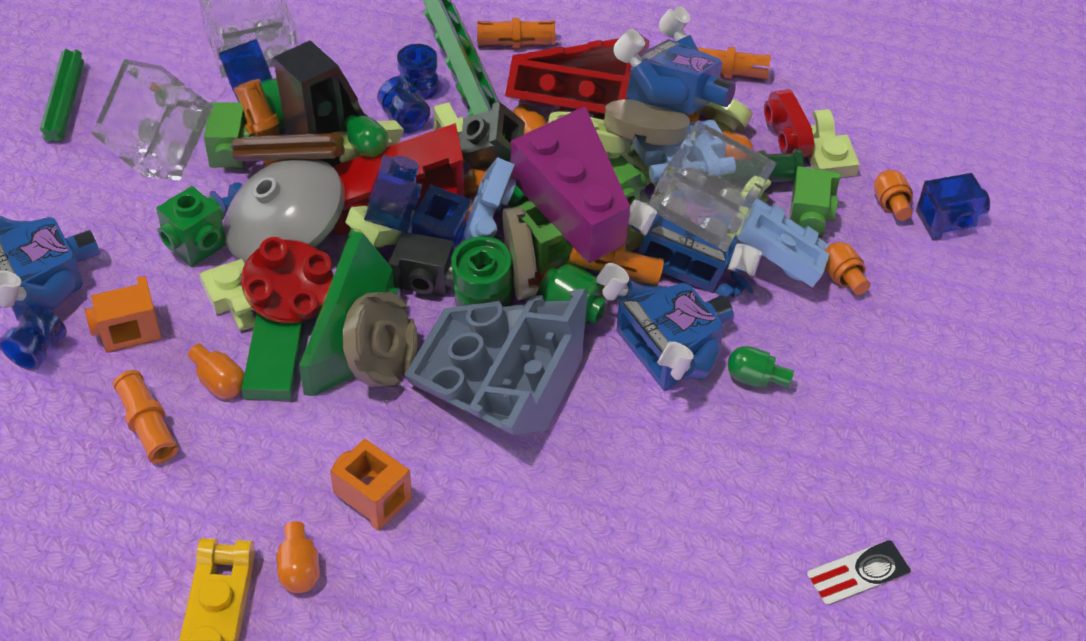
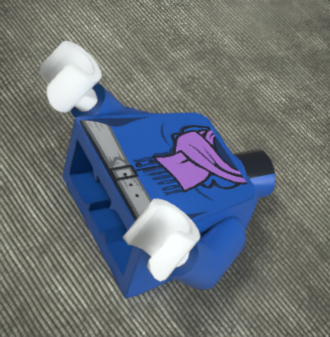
M677 6L674 11L668 9L659 22L660 31L666 36L674 38L675 41L667 39L638 55L639 51L645 46V41L637 31L628 29L614 45L615 56L619 60L631 64L626 95L628 99L685 114H693L710 102L728 107L733 100L736 84L720 78L722 61L719 58L699 51L692 36H686L683 29L689 23L690 15L682 6Z
M693 189L689 195L680 191H674L666 202L656 201L650 205L639 200H633L630 206L628 224L635 231L645 235L637 253L656 259H664L662 273L711 293L725 268L736 272L745 271L754 276L762 255L760 250L739 243L736 233L731 230L730 213L727 210L714 206L713 195L706 189Z
M0 216V306L3 308L11 307L17 321L41 309H56L70 294L79 290L83 282L77 263L100 254L91 230L89 229L65 238L54 218L47 217L34 221H19Z
M614 263L606 264L595 280L598 284L605 286L602 293L607 300L613 301L616 298L619 300L616 331L662 390L665 391L685 377L698 380L707 378L721 354L722 324L734 318V311L729 300L725 296L720 295L704 302L692 286L686 283L670 287L642 286L629 280L627 272L619 265Z

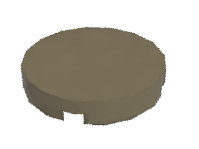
M632 99L612 101L606 105L604 126L613 134L627 140H634L635 134L646 136L645 143H649V145H674L686 139L690 128V119L682 112Z
M520 207L503 209V231L505 245L511 254L512 285L516 298L519 301L537 295V286H529L528 279L535 278L537 270L530 228L527 227L526 222L519 223L518 221L525 217V211Z
M392 292L366 293L356 299L347 312L343 327V350L348 366L359 381L370 387L395 386L401 382L398 379L407 372L416 356L418 348L417 328L414 319H408L404 310L408 306L403 299Z

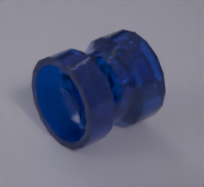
M420 43L404 46L397 54V65L400 72L398 77L400 93L404 97L416 101L431 98L438 90L436 51L432 47Z
M396 76L384 82L379 88L377 101L384 112L388 114L389 120H395L404 129L403 133L417 131L426 124L430 117V107L424 98L419 95V90L410 78Z
M32 304L19 316V325L9 328L0 338V349L8 359L19 367L35 371L47 359V350L58 346L66 337L67 330L61 319L53 312L40 305Z

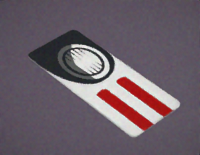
M887 540L811 569L807 572V575L824 603L831 604L911 572V569L891 540Z

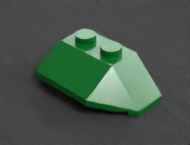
M351 228L348 240L312 335L300 361L299 369L304 395L315 396L355 376L348 366L343 350V327L347 312L355 300L366 293L392 292L400 297V289L394 288L392 267L361 229Z

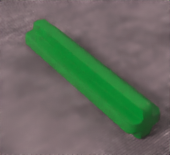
M65 49L59 58L40 125V131L43 133L42 138L47 142L51 140L60 142L66 133L84 65V60L81 58L82 53L77 49L74 51Z

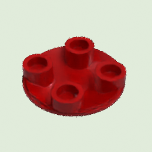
M279 237L266 238L244 264L241 286L247 302H250L249 305L257 313L272 321L297 323L308 320L320 313L334 276L331 268V259L325 252L319 251L301 241L283 240Z

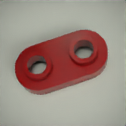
M791 89L772 91L768 101L764 103V116L767 124L772 125L778 135L781 151L783 153H792L793 149H801L803 158L811 157L814 150L813 131L796 96Z

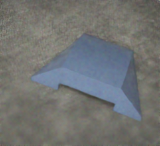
M571 290L570 301H544L543 295L530 296L526 304L502 307L499 301L444 308L405 373L407 382L513 435L546 431L582 361L587 304L586 290Z

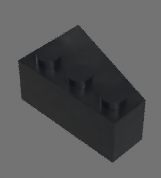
M311 40L273 57L286 135L347 132L344 126L347 117L350 115L369 117L359 105V99L339 65ZM339 157L320 159L331 166L341 163Z

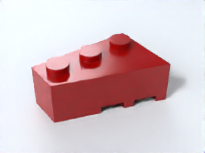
M643 35L641 36L645 41V46L639 51L638 55L649 48L650 41ZM619 38L605 41L596 40L583 45L566 48L556 47L512 55L505 97L521 103L556 109L563 108L568 111H575L585 106L589 114L594 115L596 113L605 116L607 104L612 101L628 99L626 95L631 64L619 60L614 54V45Z
M456 123L388 146L378 156L367 157L363 155L332 166L341 177L345 188L344 206L334 226L335 235L349 234L351 227L346 223V219L351 207L384 205L391 212L411 208L425 219L423 224H416L412 227L465 221L463 217V156Z

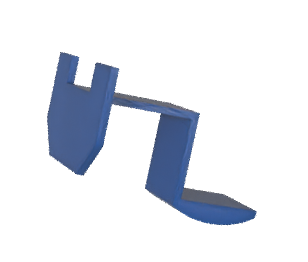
M239 182L229 186L228 196L221 198L215 191H210V196L219 203L224 216L226 207L230 205L233 197L242 187V184Z
M732 271L731 278L735 281L730 286L723 283L715 291L719 296L723 295L726 298L730 295L736 298L745 288L753 294V288L749 282Z

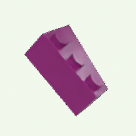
M585 106L511 140V163L514 164L510 178L516 180V186L588 263L626 244L630 205Z

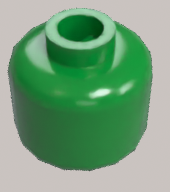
M572 264L562 265L558 269L551 268L542 279L537 291V295H543L544 301H570L571 290L585 289L587 293L585 327L590 322L596 325L602 318L608 304V300L602 298L604 285L596 282V276Z

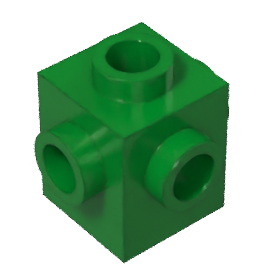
M190 186L156 207L160 223L157 232L161 241L191 268L226 246L222 223L224 212L221 206L213 197H205L194 186Z

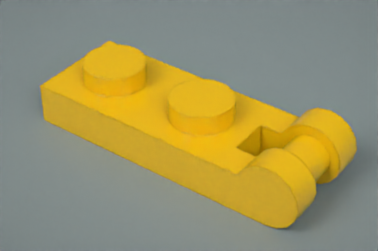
M200 538L197 546L196 568L179 641H239L255 559L254 541L236 540L235 545L219 544L218 539ZM217 565H232L231 575L215 574Z

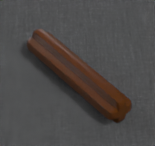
M339 133L241 137L231 142V148L233 149L232 157L236 161L325 159L341 157L345 152L344 138Z

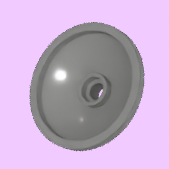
M320 159L281 160L263 168L242 185L228 207L223 225L226 246L238 260L243 259L244 263L260 247L262 241L269 237L297 240L315 248L331 232L341 215L345 201V188L341 177L330 164Z

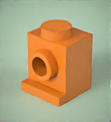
M146 276L137 277V285L91 295L93 307L85 309L91 336L101 335L106 352L162 339Z
M365 438L351 451L348 450L342 453L330 470L333 493L371 521V526L378 531L412 499L410 469Z

